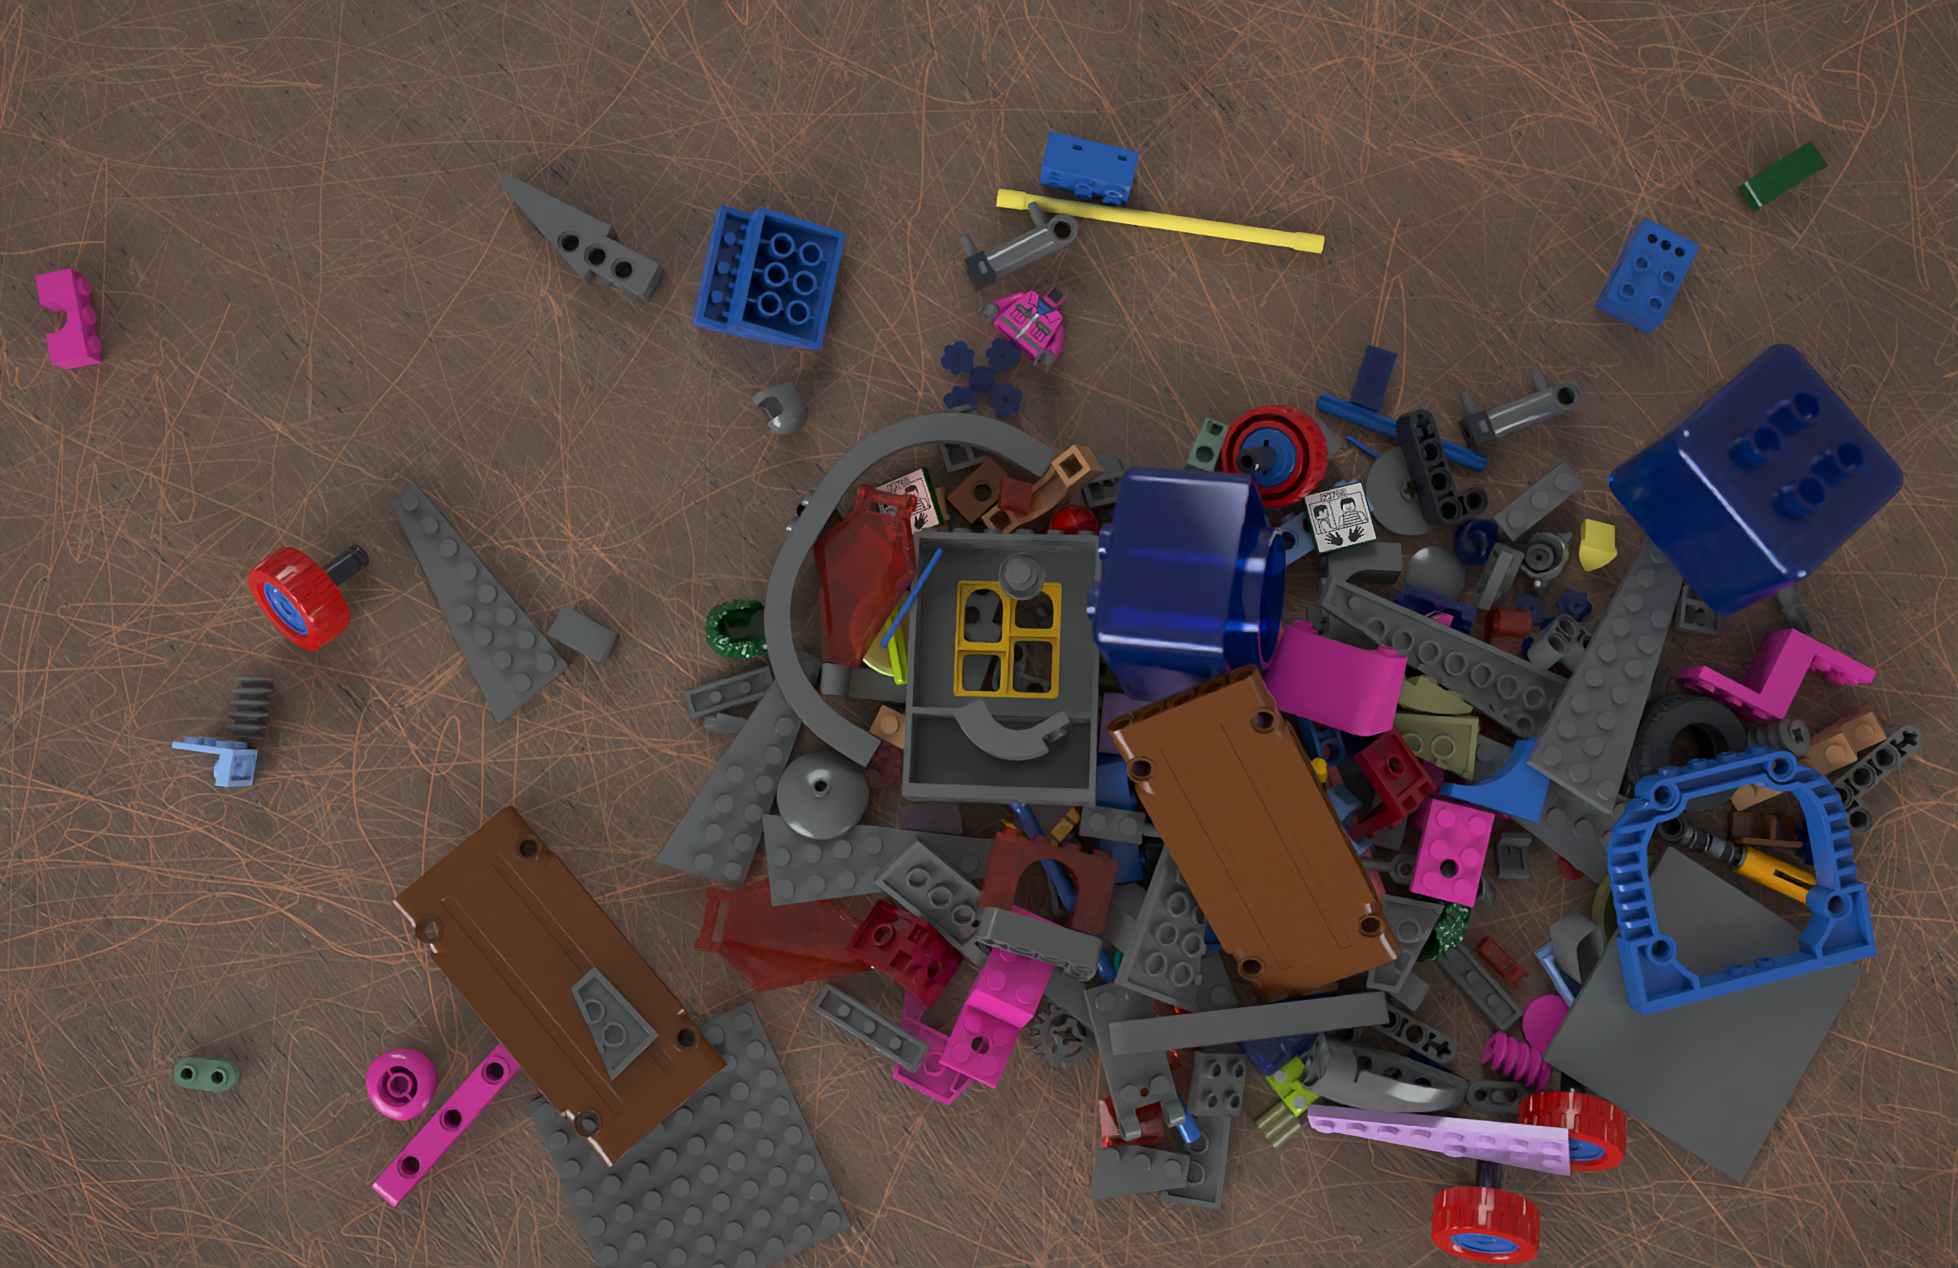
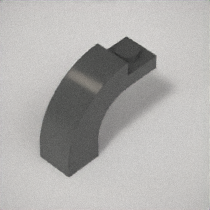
M981 697L953 713L964 733L976 746L993 756L1007 760L1033 759L1048 753L1049 750L1043 740L1047 738L1051 742L1068 733L1066 727L1071 725L1063 710L1030 729L1011 730L995 721Z

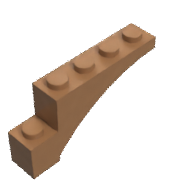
M1868 705L1840 717L1838 721L1811 737L1809 750L1803 755H1794L1797 763L1807 765L1825 775L1857 761L1858 751L1887 739L1872 707ZM1776 760L1772 764V769L1776 766ZM1755 784L1738 787L1737 791L1730 798L1739 812L1785 791H1775Z

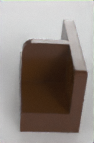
M1733 811L1728 813L1727 841L1803 848V842L1793 841L1794 816Z

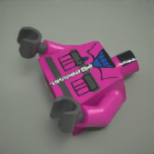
M1054 287L1043 298L1031 290L1026 294L1018 292L1001 297L994 302L986 301L976 312L977 315L985 313L988 316L984 322L985 325H989L994 320V328L1034 361L1033 366H1036L1037 363H1044L1047 366L1044 371L1045 373L1050 372L1054 361L1063 350L1066 331L1062 325L1064 317L1056 309L1066 298Z

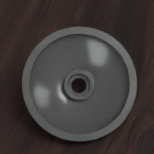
M831 750L813 751L797 758L784 771L778 784L777 803L785 822L798 834L816 840L833 839L848 833L861 821L869 803V786L863 770L851 758ZM820 784L827 786L823 792L816 791V787Z

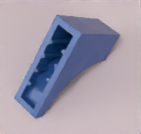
M1530 736L1528 741L1517 740L1508 760L1489 777L1470 784L1458 785L1442 782L1439 794L1523 820L1539 822L1550 778L1525 763L1538 737Z

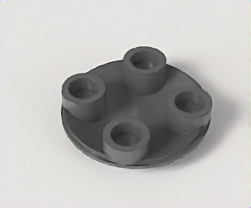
M1427 547L1416 552L1406 566L1405 583L1408 594L1427 606L1439 607L1453 602L1461 594L1465 585V569L1461 560L1452 551L1443 547Z

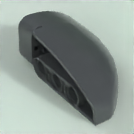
M1329 1032L1318 1033L1301 1076V1085L1306 1091L1349 1106L1382 1112H1429L1455 1108L1463 1102L1469 1088L1466 1079L1367 1042H1351ZM1362 1055L1369 1057L1367 1062L1357 1064V1057ZM1388 1067L1398 1068L1396 1073L1392 1075L1384 1074ZM1418 1078H1427L1426 1083L1423 1085L1414 1084Z

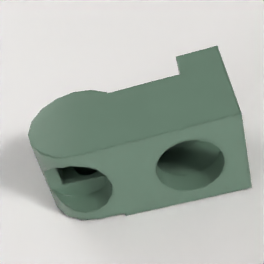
M1205 417L1183 471L1208 480L1213 473L1229 425Z

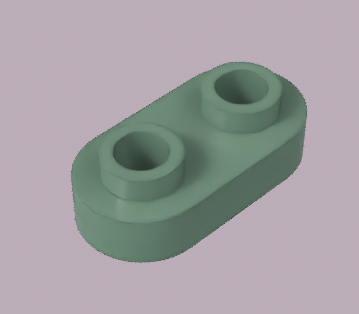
M189 1056L180 1060L174 1069V1078L181 1087L196 1090L224 1092L234 1087L240 1077V1071L235 1062L229 1059ZM187 1068H190L192 1070V1078H189L186 1075ZM217 1072H221L223 1074L222 1082L217 1080Z

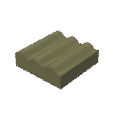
M1280 1099L1253 1120L1276 1150L1303 1128Z

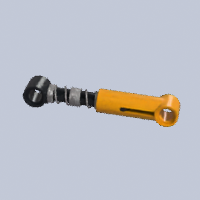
M1681 813L1677 817L1670 819L1671 829L1667 833L1663 830V822L1656 824L1651 835L1655 839L1669 841L1682 846L1687 844L1689 849L1694 847L1700 850L1701 854L1711 859L1723 860L1726 862V865L1732 864L1733 872L1802 902L1806 906L1808 891L1817 885L1816 875L1745 844L1736 847L1732 841H1725V838L1717 834L1708 833L1705 829L1698 830ZM1782 876L1791 879L1797 883L1802 884V886L1800 887L1789 881H1786L1782 879Z

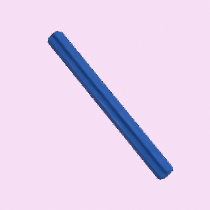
M1322 393L1316 403L1317 409L1399 441L1395 420L1327 393ZM1441 439L1447 460L1477 472L1484 470L1488 460L1485 455Z

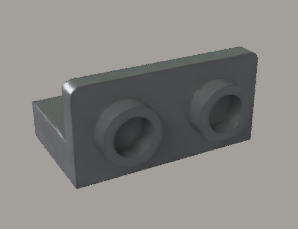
M1495 542L1472 595L1477 607L1489 611L1491 605L1498 608L1503 606L1524 558L1522 551Z

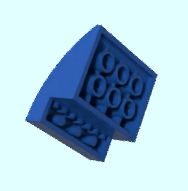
M721 205L716 209L691 325L772 344L821 350L846 233L764 207H759L754 212L748 213Z

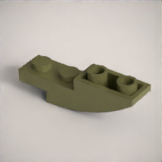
M1404 674L1396 709L1409 712L1459 715L1470 713L1473 707L1465 703V698L1459 693L1451 690L1446 691L1439 687V682L1431 676L1422 674L1407 679V676Z

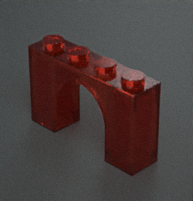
M1003 827L1002 833L994 831L977 900L978 906L984 908L996 907L1011 912L1018 880L1025 868L1041 859H1056L1069 869L1075 883V893L1067 927L1102 936L1119 866L1118 861L1111 860L1112 853L1094 849L1093 855L1082 853V846L1064 842L1062 848L1051 845V838L1034 834L1033 839L1030 840L1021 837L1022 831Z

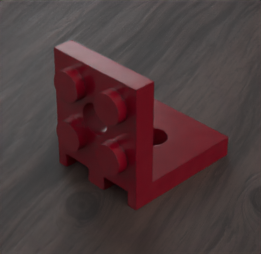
M1395 725L1392 726V730L1382 732L1353 756L1382 799V802L1377 804L1350 827L1347 833L1353 841L1364 836L1369 840L1380 834L1385 826L1389 830L1393 829L1405 821L1404 817L1421 807L1420 803L1425 800V796L1437 789ZM1389 762L1394 767L1395 773L1391 770Z
M880 899L845 948V951L851 956L892 976L921 1005L929 1009L933 1007L941 996L942 991L964 959L929 922ZM890 932L889 937L885 941L880 942L881 938ZM931 962V966L927 971L926 968L928 964Z

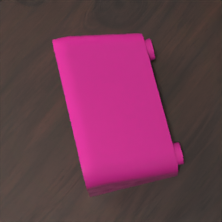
M1295 620L1294 624L1287 625L1263 681L1270 694L1277 699L1279 710L1354 735L1371 736L1392 730L1408 657L1397 654L1398 650L1390 646L1379 645L1378 650H1365L1319 636L1318 631L1313 629L1312 623Z

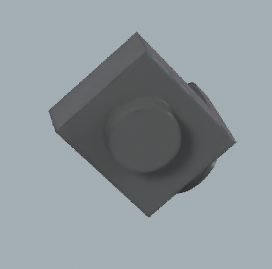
M1507 830L1500 833L1493 844L1497 879H1529L1531 869L1528 845L1532 841L1530 833H1521L1519 830Z

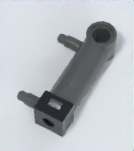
M1034 201L1028 204V208L1036 228L986 252H978L969 234L962 235L960 240L968 257L964 259L963 266L975 291L977 292L994 284L995 280L1058 250L1067 249L1072 245L1077 235L1078 227L1076 221L1069 215L1060 214L1047 222L1041 209ZM1060 225L1066 227L1069 230V236L1064 239L1058 238L1054 234V228Z
M1535 366L1530 371L1537 392L1492 409L1478 412L1470 392L1462 393L1460 397L1467 417L1460 420L1458 424L1468 449H1473L1494 439L1566 414L1579 406L1582 401V390L1575 382L1568 380L1549 387L1544 373L1541 372L1539 366ZM1558 392H1563L1567 396V405L1562 404L1558 400Z

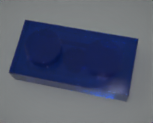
M1371 345L1366 347L1349 403L1376 413L1380 411L1397 357L1396 353Z

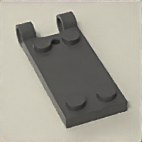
M916 835L873 876L874 883L914 915L929 922L949 943L966 955L976 966L982 967L986 964L991 953L988 945L977 940L984 908L996 907L1007 911L1009 909ZM974 920L980 921L978 924H972Z
M1115 980L1083 989L1115 1108L1118 1126L1124 1141H1129L1141 1137L1140 1124L1133 1109L1160 1101L1162 1113L1169 1128L1185 1123V1114L1177 1096L1165 1051L1123 1056L1112 1055L1108 1024L1156 1018L1150 996L1115 984ZM1144 1087L1147 1088V1095L1141 1096V1089Z

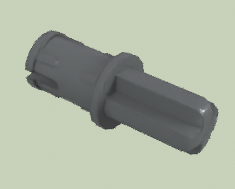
M1787 577L1772 583L1771 586L1783 608L1780 611L1781 613L1785 612L1791 628L1805 635L1812 633L1813 627L1802 606L1805 602L1800 601L1790 580L1791 578Z

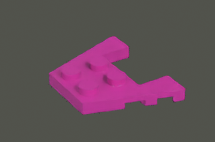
M905 989L900 1027L931 1045V1048L916 1073H912L895 1062L893 1078L949 1106L974 1079L939 1063L949 1037L919 1022L926 1007L921 1005ZM981 1039L977 1049L973 1051L977 1054H985L988 1051L987 1042Z

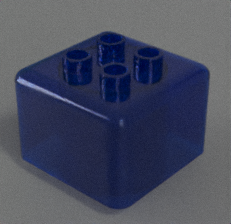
M1782 343L1770 346L1703 392L1615 467L1609 476V487L1614 497L1714 612L1725 616L1735 614L1807 579L1898 494L1904 482L1902 469L1805 357L1795 347Z
M1134 466L1126 470L1119 482L1112 523H1104L1100 530L1098 552L1100 560L1104 561L1100 582H1092L1087 597V615L1089 620H1093V640L1127 697L1134 701L1152 703L1244 665L1253 664L1256 665L1257 669H1268L1276 651L1282 621L1286 580V552L1284 535L1281 528L1273 527L1269 524L1254 474Z

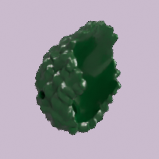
M734 599L733 602L726 601L722 605L717 604L714 608H711L709 616L706 617L705 627L706 641L715 653L729 658L733 657L734 659H754L758 655H768L764 627L765 605H762L760 601L755 599L751 601Z
M1416 893V897H1413V900L1445 905L1416 959L1417 962L1426 965L1427 962L1442 957V954L1446 953L1449 949L1456 948V944L1463 940L1464 935L1469 930L1471 909L1466 905Z

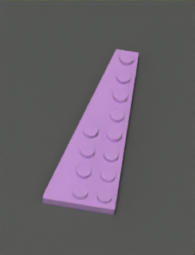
M1308 1105L1307 1117L1311 1128H1315L1319 1132L1342 1133L1442 1152L1450 1157L1464 1156L1570 1176L1571 1163L1567 1128Z

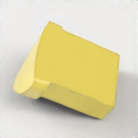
M1586 518L1581 525L1579 557L1584 570L1592 571L1606 565L1617 556L1615 526Z

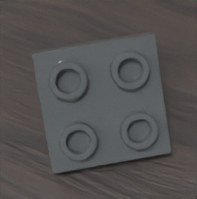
M1201 1047L1200 1051H1195L1187 1113L1194 1116H1241L1248 1054L1210 1047Z

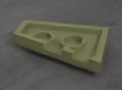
M1396 711L1393 726L1395 725L1415 756L1434 763L1435 766L1445 770L1448 769L1461 774L1462 777L1473 781L1478 717Z

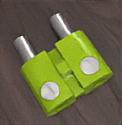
M1314 1043L1308 1045L1297 1055L1290 1051L1263 1072L1266 1080L1295 1117L1308 1109L1309 1104H1314L1322 1098L1320 1095L1304 1090L1301 1085V1076L1305 1066L1303 1063L1307 1061Z

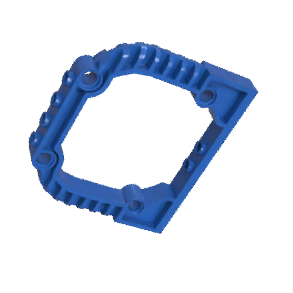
M1757 744L1746 747V752L1738 754L1734 751L1717 754V759L1709 761L1703 758L1690 760L1687 762L1688 766L1680 768L1678 766L1661 767L1658 769V773L1647 775L1637 782L1635 787L1636 797L1627 803L1624 807L1625 811L1618 821L1614 823L1606 849V865L1609 871L1610 888L1613 892V903L1617 913L1616 919L1620 929V934L1615 936L1628 1004L1631 1009L1642 1015H1647L1877 955L1865 883L1857 881L1856 877L1857 867L1853 860L1854 850L1849 838L1850 828L1847 826L1846 821L1847 812L1843 807L1839 792L1836 791L1827 777L1807 765L1797 763L1796 758L1790 752L1766 747L1764 744ZM1776 759V766L1772 769V764ZM1749 784H1755L1775 791L1790 790L1799 800L1806 817L1817 885L1813 886L1806 896V904L1812 911V915L1805 930L1798 938L1800 951L1774 958L1768 956L1759 957L1754 960L1755 963L1747 965L1731 964L1725 967L1726 970L1698 977V975L1687 970L1675 959L1677 954L1675 940L1671 936L1659 931L1647 870V845L1657 823L1677 817L1685 809L1688 799ZM1659 787L1660 793L1659 796L1655 799L1654 793L1655 790ZM1658 941L1657 948L1652 952L1653 944Z

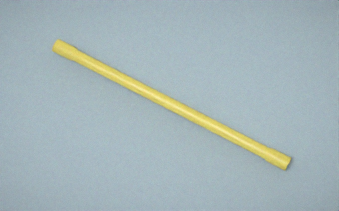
M999 188L997 196V207L1024 210L1029 209L1028 204L1035 201L1042 212L1276 245L1320 254L1324 245V235L1244 226L1032 195L1022 191Z

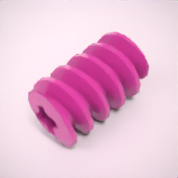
M1501 1031L1496 1032L1490 1037L1482 1053L1481 1064H1485L1490 1059V1069L1492 1071L1497 1070L1502 1065L1501 1074L1504 1077L1512 1070V1080L1518 1082L1522 1076H1525L1523 1085L1527 1088L1535 1081V1091L1537 1093L1542 1092L1552 1074V1065L1541 1059L1544 1053L1540 1054V1051L1536 1048L1529 1049L1526 1043H1518L1514 1037L1507 1038L1506 1034Z

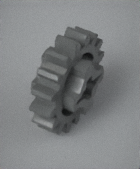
M1048 1004L1049 1013L1045 1014L1039 1011L1037 1014L1042 1019L1041 1022H1032V1026L1038 1029L1036 1034L1030 1035V1039L1036 1040L1039 1043L1033 1048L1034 1051H1043L1041 1060L1047 1062L1052 1059L1051 1067L1056 1069L1060 1062H1062V1066L1066 1070H1070L1071 1062L1078 1067L1082 1066L1080 1058L1083 1056L1090 1059L1091 1055L1087 1051L1088 1048L1097 1047V1044L1091 1041V1038L1095 1037V1033L1081 1025L1083 1036L1080 1035L1076 1027L1077 1020L1071 1018L1059 1008L1056 1009L1053 1004ZM1064 1014V1016H1061L1060 1021L1053 1025L1049 1024L1052 1019ZM1053 1031H1066L1075 1037V1040L1070 1038L1062 1039ZM1045 1034L1051 1039L1052 1051L1047 1046ZM1080 1046L1074 1053L1067 1055L1069 1049Z

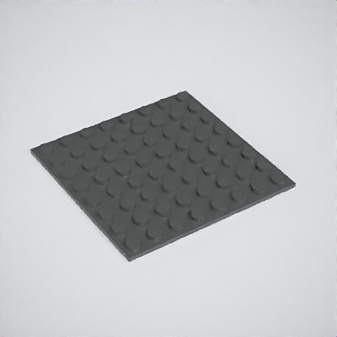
M1666 844L1649 873V881L1659 931L1671 936L1677 944L1675 959L1683 967L1700 977L1726 970L1725 967L1731 964L1747 965L1755 963L1754 960L1759 957L1768 956L1774 958L1800 951L1798 938L1803 931L1672 846ZM1618 926L1541 1059L1741 1183L1863 970L1849 962L1642 1015L1631 1009L1628 1004L1615 936L1620 934ZM1658 941L1653 944L1652 952L1657 948Z
M752 1000L697 1025L728 1064L609 1168L587 1141L576 1133L569 1119H564L545 1096L528 1103L531 1114L599 1268H765L852 1227L851 1221ZM688 1029L680 1033L679 1040L681 1044L687 1047L694 1044L696 1035L693 1030ZM586 1113L582 1118L583 1127L589 1131L595 1130L598 1124L596 1116Z

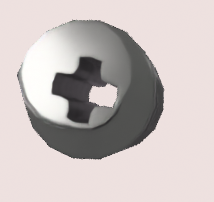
M245 674L234 676L233 680L242 685L241 687L232 688L231 692L240 697L239 699L230 700L229 704L238 709L237 711L228 712L227 716L236 721L235 723L225 725V729L233 732L234 736L265 739V735L257 732V730L267 727V723L259 720V718L269 715V711L261 708V705L271 703V699L263 696V693L273 691V687L265 684V681L274 680V678Z
M1783 718L1780 721H1771L1769 724L1761 723L1758 726L1752 725L1744 728L1748 739V746L1764 744L1766 747L1784 750L1793 755H1803L1810 748V733L1806 724L1800 719L1792 721L1790 718Z

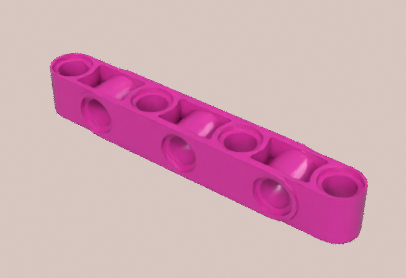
M501 1043L494 1048L372 1185V1188L394 1208L410 1193L521 1069ZM493 1062L502 1065L504 1069L502 1077L493 1073ZM452 1109L460 1112L462 1116L461 1123L452 1120L450 1115ZM410 1156L417 1158L420 1164L419 1169H414L410 1166Z

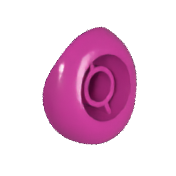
M413 1049L390 1050L377 1057L368 1068L366 1074L367 1093L371 1103L383 1115L400 1121L410 1120L420 1115L432 1101L437 1087V1073L430 1059L419 1051Z

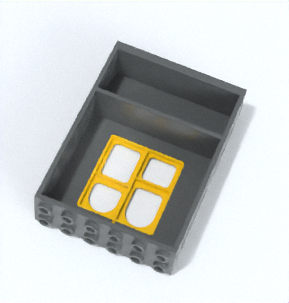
M925 527L922 528V532H914L911 592L936 550L940 548L943 550V553L910 606L902 796L912 801L1096 807L1103 536H1097L1095 531H1079L1078 535H1065V531L1048 530L1046 535L1034 534L1033 530L1028 529L1015 530V534H1003V531L1000 529H985L984 533H971V529L954 528L953 533L940 532L939 528ZM1029 553L1038 558L1042 563L1046 579L1041 591L1050 597L1054 607L1053 626L1051 628L1029 629L1018 628L1015 625V608L1018 600L1012 599L1005 594L999 584L998 577L1000 565L1012 554ZM977 590H993L1002 600V639L998 643L967 642L964 639L966 601ZM1043 641L1052 644L1051 690L1048 693L1014 691L1013 665L1014 645L1016 642ZM966 655H996L1000 657L1001 678L999 690L995 692L964 690L962 688L964 657ZM981 697L995 721L1011 730L1030 729L1063 710L1071 725L1066 727L1068 733L1052 742L1049 738L1043 740L1049 750L1048 753L1033 759L1007 760L993 756L976 746L964 733L953 713Z

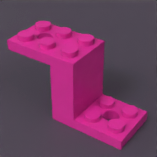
M1792 628L1766 632L1741 684L1706 666L1681 668L1676 680L1684 683L1683 688L1697 695L1703 693L1723 703L1726 707H1731L1738 711V717L1751 723H1756V721L1768 723L1769 720H1783L1807 671L1812 673L1817 671L1825 676V681L1839 687L1845 684L1857 686L1859 683H1871L1877 671Z
M1421 759V765L1437 789L1425 796V800L1420 803L1421 807L1408 816L1407 827L1423 830L1408 891L1473 907L1495 814L1476 810V805L1439 794L1442 782H1446L1443 778L1444 769L1435 766L1434 763ZM1460 778L1453 782V784L1458 785L1467 784ZM1446 859H1451L1456 865L1455 873L1450 877L1443 876L1440 871V865Z
M1014 904L1009 909L1010 912L1057 925ZM993 947L986 964L972 984L939 1063L995 1089L998 1086L1020 1030L1036 1012L1055 965ZM973 1039H984L988 1044V1051L985 1054L975 1053L972 1049Z

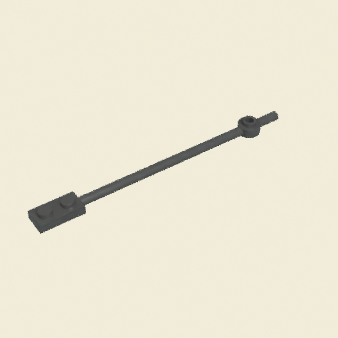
M1082 806L1078 835L1141 844L1142 835L1161 838L1154 824L1144 823L1146 813L1103 806ZM1396 853L1388 860L1359 856L1365 869L1387 872L1388 877L1393 882L1402 885L1410 884L1416 858L1412 855ZM1406 863L1409 866V871L1407 874L1402 875L1400 867ZM1440 868L1443 876L1450 877L1449 869Z

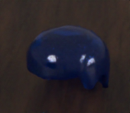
M1471 519L1460 525L1455 531L1453 538L1457 557L1468 565H1484L1487 563L1495 542L1500 543L1496 535L1497 530H1499L1498 526L1489 519Z

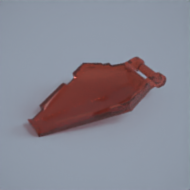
M862 484L858 489L855 507L842 522L839 521L834 528H831L814 544L816 568L821 569L823 588H819L818 592L823 635L828 636L830 658L828 661L847 667L858 668L917 573L910 521L911 514L916 510L918 502L915 495L908 493L898 495L877 490L873 485ZM878 502L898 507L896 516L869 510L870 503Z
M769 877L734 892L713 887L707 888V907L700 938L696 939L694 949L718 954L758 993L874 969V967L858 960L845 951V948L860 928V923L827 899L772 906ZM720 901L728 902L719 942L712 941Z

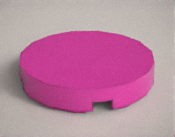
M1546 993L1530 1000L1523 1009L1524 1014L1520 1017L1519 1026L1524 1039L1531 1048L1538 1049L1541 1054L1545 1052L1569 1011L1561 995Z

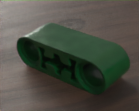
M1810 141L1737 187V189L1754 213L1827 167L1828 164L1814 143Z

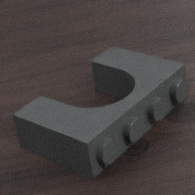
M1371 542L1319 555L1318 568H1323V577L1319 578L1318 595L1321 596L1328 576H1334L1350 584L1356 582L1395 584L1402 572L1401 544ZM1319 607L1318 621L1319 624H1323V634H1320V636L1365 650H1378V645Z

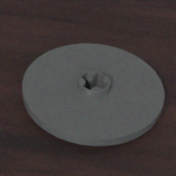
M1402 448L1391 449L1379 456L1371 465L1364 485L1365 494L1375 508L1371 511V515L1376 522L1387 531L1401 536L1421 535L1437 527L1427 523L1423 517ZM1422 449L1424 459H1426V451ZM1432 477L1431 484L1435 488V479ZM1407 486L1408 488L1413 487L1414 493L1404 495L1403 489L1407 488ZM1441 506V515L1444 517L1445 511L1443 506Z

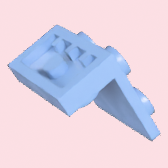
M185 736L184 742L173 741L172 748L220 754L219 760H217L214 766L215 785L224 787L252 786L258 750L247 748V742L220 741L217 738Z

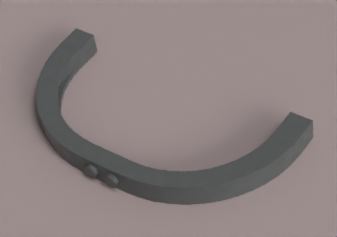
M933 413L911 417L888 425L861 440L841 457L830 469L817 490H809L801 505L806 507L800 517L794 515L785 529L790 534L776 558L765 599V639L772 669L784 696L802 721L827 744L864 767L867 766L881 743V739L852 723L827 704L806 677L796 654L791 632L790 613L793 590L800 568L840 500L853 483L872 466L897 452L928 444L969 446L1005 460L1038 481L1052 461L1056 451L1014 426L992 418L965 413Z

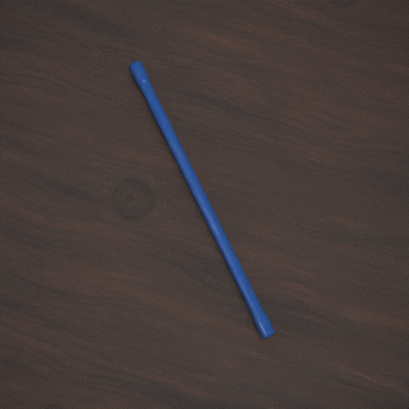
M1010 804L1018 816L1077 932L1097 937L1029 804ZM1102 946L1097 970L1103 982L1106 983L1115 980L1117 973ZM1176 1089L1178 1099L1185 1114V1123L1177 1125V1128L1185 1143H1190L1198 1139L1202 1134L1193 1116L1187 1113V1108Z

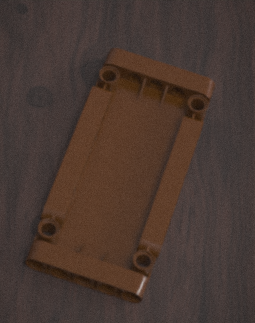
M1248 664L1120 715L1108 724L1107 731L1127 765L1126 771L1131 780L1135 781L1136 791L1144 808L1227 954H1233L1237 962L1238 973L1248 981L1260 1003L1270 1004L1390 963L1400 956L1402 949L1384 916L1382 903L1377 898L1373 883L1289 721L1283 720L1279 712L1277 699L1270 694L1256 665ZM1259 712H1269V713H1270L1269 715H1266V716H1260V715H1258ZM1145 760L1147 763L1142 764L1136 761Z
M513 805L498 813L399 894L391 903L415 932L417 939L424 943L431 951L430 956L555 1110L564 1119H569L576 1133L587 1141L608 1168L728 1064L701 1032L700 1028L690 1019L684 1006L562 860L548 849L544 841L538 837ZM535 841L538 845L537 853L532 857H526L523 853L525 844ZM431 922L437 923L439 927V932L433 939H429L425 933L426 926ZM594 966L607 977L660 1034L613 1080H611L608 1074V1069L571 990ZM685 1028L693 1030L696 1035L694 1044L688 1047L681 1044L679 1040L680 1032ZM586 1113L596 1116L598 1124L595 1130L589 1131L583 1127L582 1118Z

